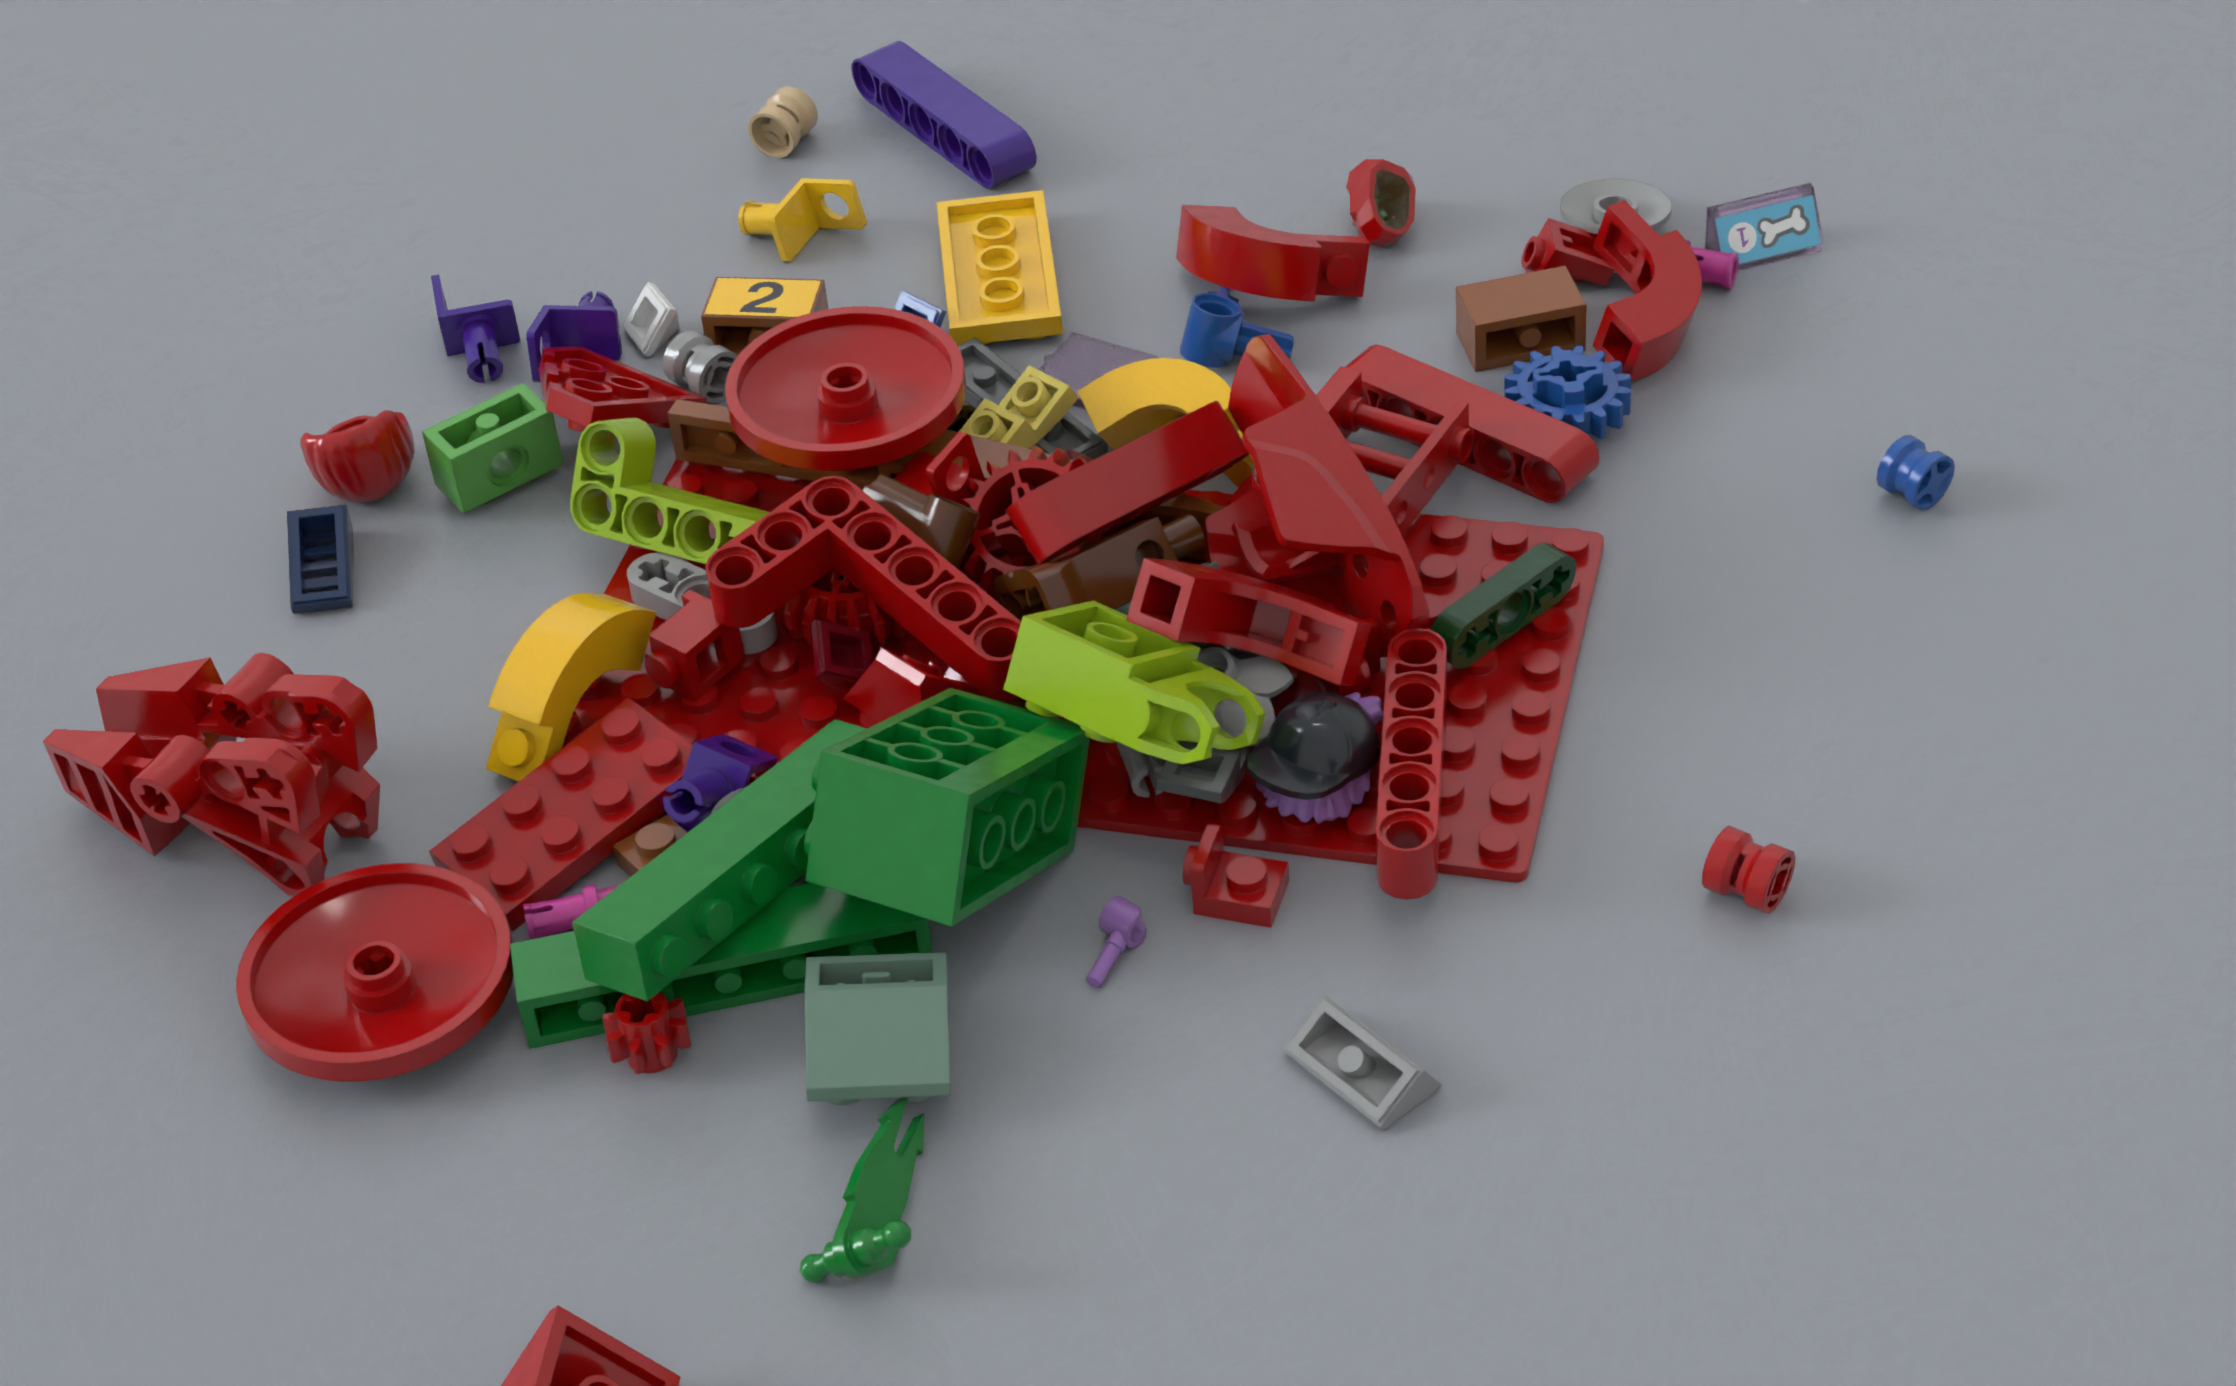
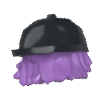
M1328 691L1312 693L1283 707L1273 722L1268 736L1257 744L1247 756L1249 775L1257 781L1256 788L1263 793L1264 798H1267L1266 806L1269 808L1278 807L1282 817L1295 814L1301 822H1308L1314 817L1315 821L1320 824L1326 820L1334 821L1339 817H1348L1353 804H1361L1364 793L1369 791L1371 786L1370 773L1372 767L1379 759V739L1375 725L1383 719L1382 700L1377 696L1361 698V695L1357 692L1344 697Z

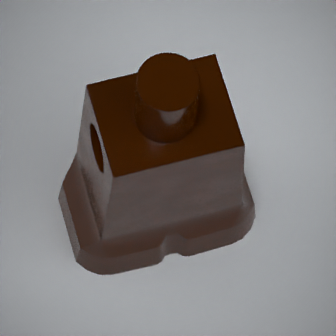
M1190 514L1181 516L1165 525L1161 524L1159 517L1129 524L1047 563L1028 566L996 577L993 584L995 595L999 604L1020 621H1022V617L1025 615L1093 600L1115 609L1132 601L1144 558L1177 561L1204 548V533L1198 521Z

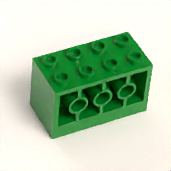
M949 688L822 750L812 773V788L816 791L813 820L807 829L804 839V851L808 855L806 881L948 926H954L1074 852L1090 738L1084 736L1085 731L1076 723L1056 717L1039 715L1028 709Z

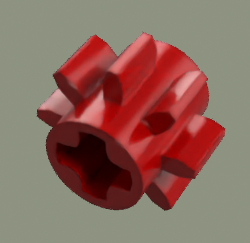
M661 992L657 993L649 1001L623 994L616 1004L615 1013H607L602 1016L607 1036L605 1040L611 1062L617 1063L627 1059L629 1066L635 1070V1074L657 1073L672 1067L678 1055V1048H689L692 1044L684 1003L681 998L667 1003L666 997Z

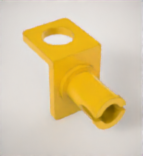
M801 178L780 203L745 201V205H741L738 213V223L741 232L745 235H773L781 260L791 262L819 228L862 230L867 224L855 183L852 180ZM825 193H834L840 196L848 205V215H838L832 212L825 203Z

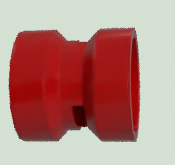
M1728 825L1719 833L1709 850L1702 872L1703 887L1724 896L1736 893L1744 897L1747 906L1770 914L1779 905L1788 889L1795 868V853L1774 843L1766 846L1756 844L1750 833Z

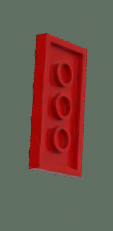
M628 697L429 850L435 866L458 872L483 886L499 903L506 916L509 928L514 931L526 922L523 904L554 900L614 852L612 845L639 831L665 812L663 797L674 795L666 791V789L673 782L682 779L693 745Z

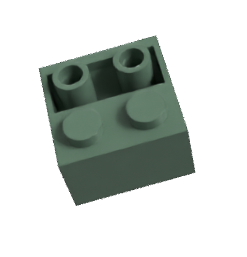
M946 952L806 957L805 1046L807 1101H827L835 1105H850L862 1099H900L908 1097L907 1102H922L933 1096H951Z

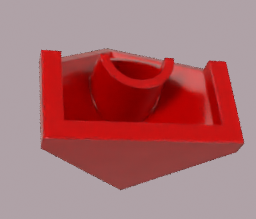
M881 648L876 659L843 699L873 719L881 722L949 688L978 696L983 694L951 667H948L944 677H941L939 675L942 668L934 662L930 661L929 665L909 655L904 654L901 658L892 651Z

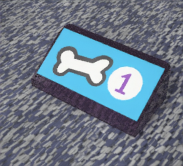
M1811 183L1707 207L1705 249L1738 253V271L1822 250L1823 237L1814 186Z

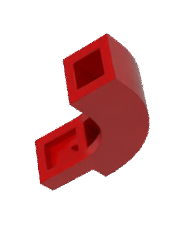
M1623 200L1607 206L1593 248L1630 286L1635 295L1607 305L1592 347L1597 352H1605V361L1607 363L1620 361L1622 363V373L1630 374L1631 382L1664 367L1680 349L1700 299L1702 277L1693 250L1678 230L1659 236Z
M1182 205L1176 259L1190 273L1222 287L1271 298L1315 302L1316 295L1363 297L1370 243L1365 237L1298 234L1266 228L1245 219L1236 207Z
M1152 558L1143 559L1126 619L1128 622L1175 641L1212 643L1259 654L1339 686H1354L1372 627V623L1334 609L1333 603L1287 587L1212 567Z

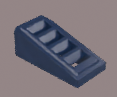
M347 504L287 511L290 605L292 613L353 607V526ZM336 542V545L307 548V545ZM337 557V560L306 563V560ZM337 572L336 576L306 579V575ZM338 587V590L306 593L307 590Z

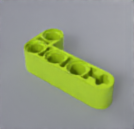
M638 418L596 421L589 424L581 433L570 498V512L577 526L589 534L706 564L708 558L717 549L769 513L768 511L653 483L652 475L656 454V439L648 424ZM616 437L618 438V441L620 443L619 455L617 454L615 449ZM607 496L610 498L612 504L611 514L609 513L607 508ZM658 509L661 510L663 515V527L660 526L657 518ZM710 521L716 530L715 542L711 539L709 533Z

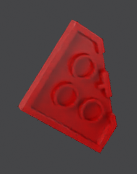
M582 346L543 348L539 375L545 408L549 412L568 419L567 426L577 432L582 433L589 424L596 421L620 418H638L647 424L670 429L667 413L677 399L706 404V397Z

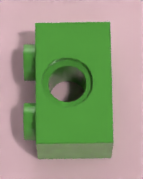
M524 383L514 386L422 431L434 483L463 514L564 464L554 415L546 410L545 403Z

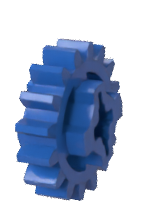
M1552 346L1551 355L1543 356L1536 351L1530 352V364L1515 361L1513 363V374H1506L1504 377V397L1572 425L1587 434L1591 433L1599 439L1606 438V426L1620 429L1623 426V416L1630 415L1631 376L1630 374L1622 373V363L1620 361L1605 363V352L1603 351L1587 356L1584 355L1583 346H1576L1573 351L1562 350L1559 346Z

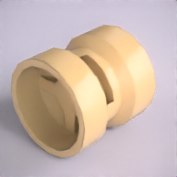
M790 86L781 87L767 100L766 106L758 110L750 119L748 124L749 136L753 144L766 155L775 158L786 157L799 144L800 138L807 135L816 125L818 119L817 108L813 100L800 89Z

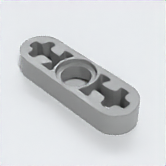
M665 553L646 554L634 560L627 569V578L633 603L656 611V616L664 620H668L683 607L681 596L688 590L711 599L706 570L673 555ZM775 612L750 627L739 628L744 654H754L766 650L774 644L778 637Z

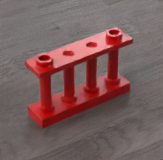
M1342 366L1338 368L1316 395L1345 439L1352 432H1357L1360 428L1421 445L1414 456L1408 459L1347 441L1366 472L1394 480L1384 494H1379L1389 509L1402 536L1458 463H1465L1471 454L1475 435L1473 429L1469 428L1468 402L1457 400L1438 425H1434L1367 405V400L1362 397V372ZM1256 469L1250 473L1229 498L1227 505L1254 488L1252 481L1254 477L1258 476Z

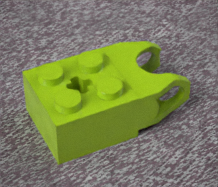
M1094 600L1022 617L1003 690L1027 700L1026 707L1032 712L1047 717H1063L1080 725V728L1085 731L1084 736L1090 739L1107 743L1117 741L1138 752L1178 764H1187L1211 758L1212 747L1219 750H1233L1257 744L1266 712L1254 694L1225 673L1198 662L1199 647L1188 642L1172 640L1126 621L1127 615ZM1223 700H1233L1240 704L1245 711L1246 727L1239 736H1233L1220 728L1219 723L1215 719V710ZM1177 741H1189L1198 744L1193 750H1188L1179 745Z

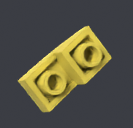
M1028 365L999 405L984 398L960 431L969 435L1030 449L1062 419L1079 397L1066 383Z

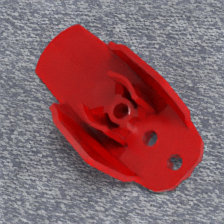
M1270 334L1253 337L1248 342L1236 370L1231 387L1228 410L1243 434L1244 447L1252 456L1258 476L1253 478L1252 485L1254 488L1206 518L1203 524L1206 562L1211 564L1217 561L1221 570L1274 583L1333 603L1334 609L1359 619H1376L1380 627V658H1386L1389 642L1397 633L1411 628L1427 629L1429 624L1430 612L1428 602L1423 593L1422 584L1411 555L1389 509L1360 460L1302 375Z

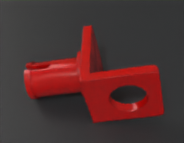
M961 431L954 436L938 456L924 451L918 452L894 478L927 495L932 493L957 502V499L970 498L973 495L968 486L969 478L985 481L969 434ZM960 456L962 458V466L953 463V460Z

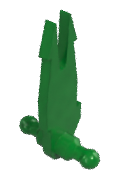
M908 1097L896 1100L876 1119L881 1125L855 1164L842 1197L847 1203L833 1236V1241L825 1245L823 1253L809 1254L800 1263V1274L806 1281L810 1283L820 1282L830 1273L837 1277L847 1275L849 1278L857 1279L892 1266L899 1249L904 1248L910 1242L911 1229L907 1223L901 1220L908 1200L916 1156L923 1153L925 1114L923 1113L912 1119L897 1151H895L894 1145Z

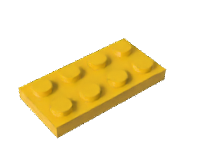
M1038 190L936 202L949 331L955 343L959 346L973 338H977L986 345L990 342L1016 339L1037 340L1045 336L1063 334L1044 191Z

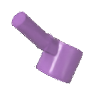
M1115 896L1109 900L1099 917V928L1109 937L1086 977L1087 983L1096 988L1101 987L1118 956L1123 953L1126 946L1136 948L1146 938V926L1140 920L1142 914L1140 907L1121 896Z

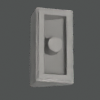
M1326 995L1322 997L1282 1049L1283 1052L1382 1130L1387 1129L1433 1095L1441 1085L1427 1072Z

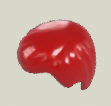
M384 410L375 417L363 415L351 418L333 426L322 435L304 433L300 439L305 462L313 477L327 492L349 502H373L390 494L408 475L415 453L414 438L406 417L401 412Z

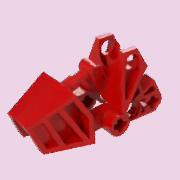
M262 652L254 654L225 685L211 657L108 676L96 688L105 731L54 729L43 740L64 791L154 857L192 823L245 859L287 895L295 896L308 887L325 880L324 874L328 860L324 852V836L329 823L340 837L370 839L378 830L380 783L363 768L378 749L374 708L369 697L362 689L344 677L294 674L285 663L271 654ZM237 737L246 738L243 742H236Z

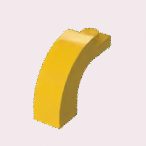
M1154 358L1133 362L1104 374L1077 391L1097 433L1113 450L1214 401L1220 403L1240 437L1242 438L1243 436L1228 410L1231 387L1215 372L1191 361L1174 358ZM1249 454L1223 472L1237 488L1255 469L1252 456Z
M579 593L560 600L543 612L530 625L513 648L493 689L488 707L500 711L501 715L486 769L520 781L562 749L572 714L584 692L597 678L612 670L640 672L649 641L648 635L651 634L656 611L606 594Z

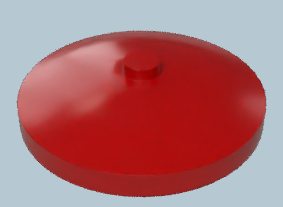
M852 306L821 310L793 318L769 329L754 339L732 363L725 382V396L733 430L756 453L791 467L819 471H842L872 467L902 458L939 437L953 423L962 409L966 396V377L964 361L958 345L949 334L936 324L920 316L896 309Z
M391 863L358 868L327 878L308 887L282 904L263 922L250 939L238 966L236 978L238 1003L248 1031L257 1046L276 1063L293 1072L312 1078L338 1082H361L394 1077L412 1072L446 1057L476 1036L489 1023L504 1002L512 984L514 973L510 944L513 943L506 916L496 899L483 886L458 872L442 867L416 863Z

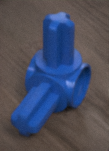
M1220 286L1218 292L1208 291V293L1197 294L1192 298L1180 345V354L1188 361L1210 368L1226 366L1229 362H1232L1234 354L1243 356L1248 342L1253 337L1270 334L1290 360L1294 346V337L1290 334L1243 322L1245 313L1241 310L1239 299L1230 295L1231 289Z

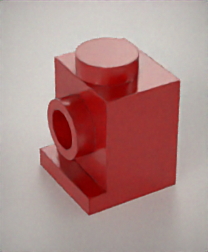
M688 590L681 596L683 607L648 635L652 654L645 659L644 665L649 677L657 685L665 689L670 688L695 701L744 660L745 656L740 629L728 627L719 622L714 615L711 599Z

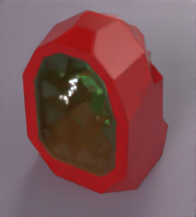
M1365 159L1349 172L1346 189L1350 195L1352 225L1357 227L1359 237H1365L1370 245L1380 247L1396 243L1414 222L1416 187L1412 176L1404 167L1384 159Z

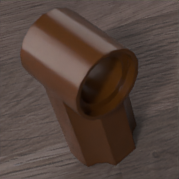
M881 474L872 484L864 487L863 491L959 570L981 514L936 494L929 493L927 495L900 481Z

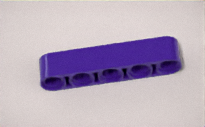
M896 41L853 60L851 64L853 80L860 94L869 103L982 187L991 188L1035 167L1037 162L1035 147L1028 133L1020 125L904 42Z

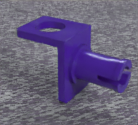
M439 274L432 275L431 280L437 317L447 356L465 353L467 374L475 382L485 383L483 365H488L490 380H496L503 373V363L500 359L498 347L520 342V334L512 301L507 299L448 310Z
M592 291L587 292L582 296L579 306L544 305L526 333L533 382H541L539 375L541 337L542 350L543 348L582 346L617 361L620 359L623 352L618 313L614 308L612 300L606 294L597 291L595 298L591 302L593 293Z
M725 734L695 741L682 779L673 782L666 789V791L674 795L663 797L664 809L670 818L685 831L689 832L711 815L715 805L724 796L737 789L747 787L752 774L772 768L776 765L778 757Z

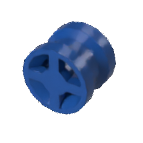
M1904 435L1897 439L1882 457L1876 479L1878 486L1891 494L1903 493L1907 503L1920 511L1928 510L1944 496L1954 476L1955 465L1953 459L1940 451L1928 452L1924 442L1912 435Z

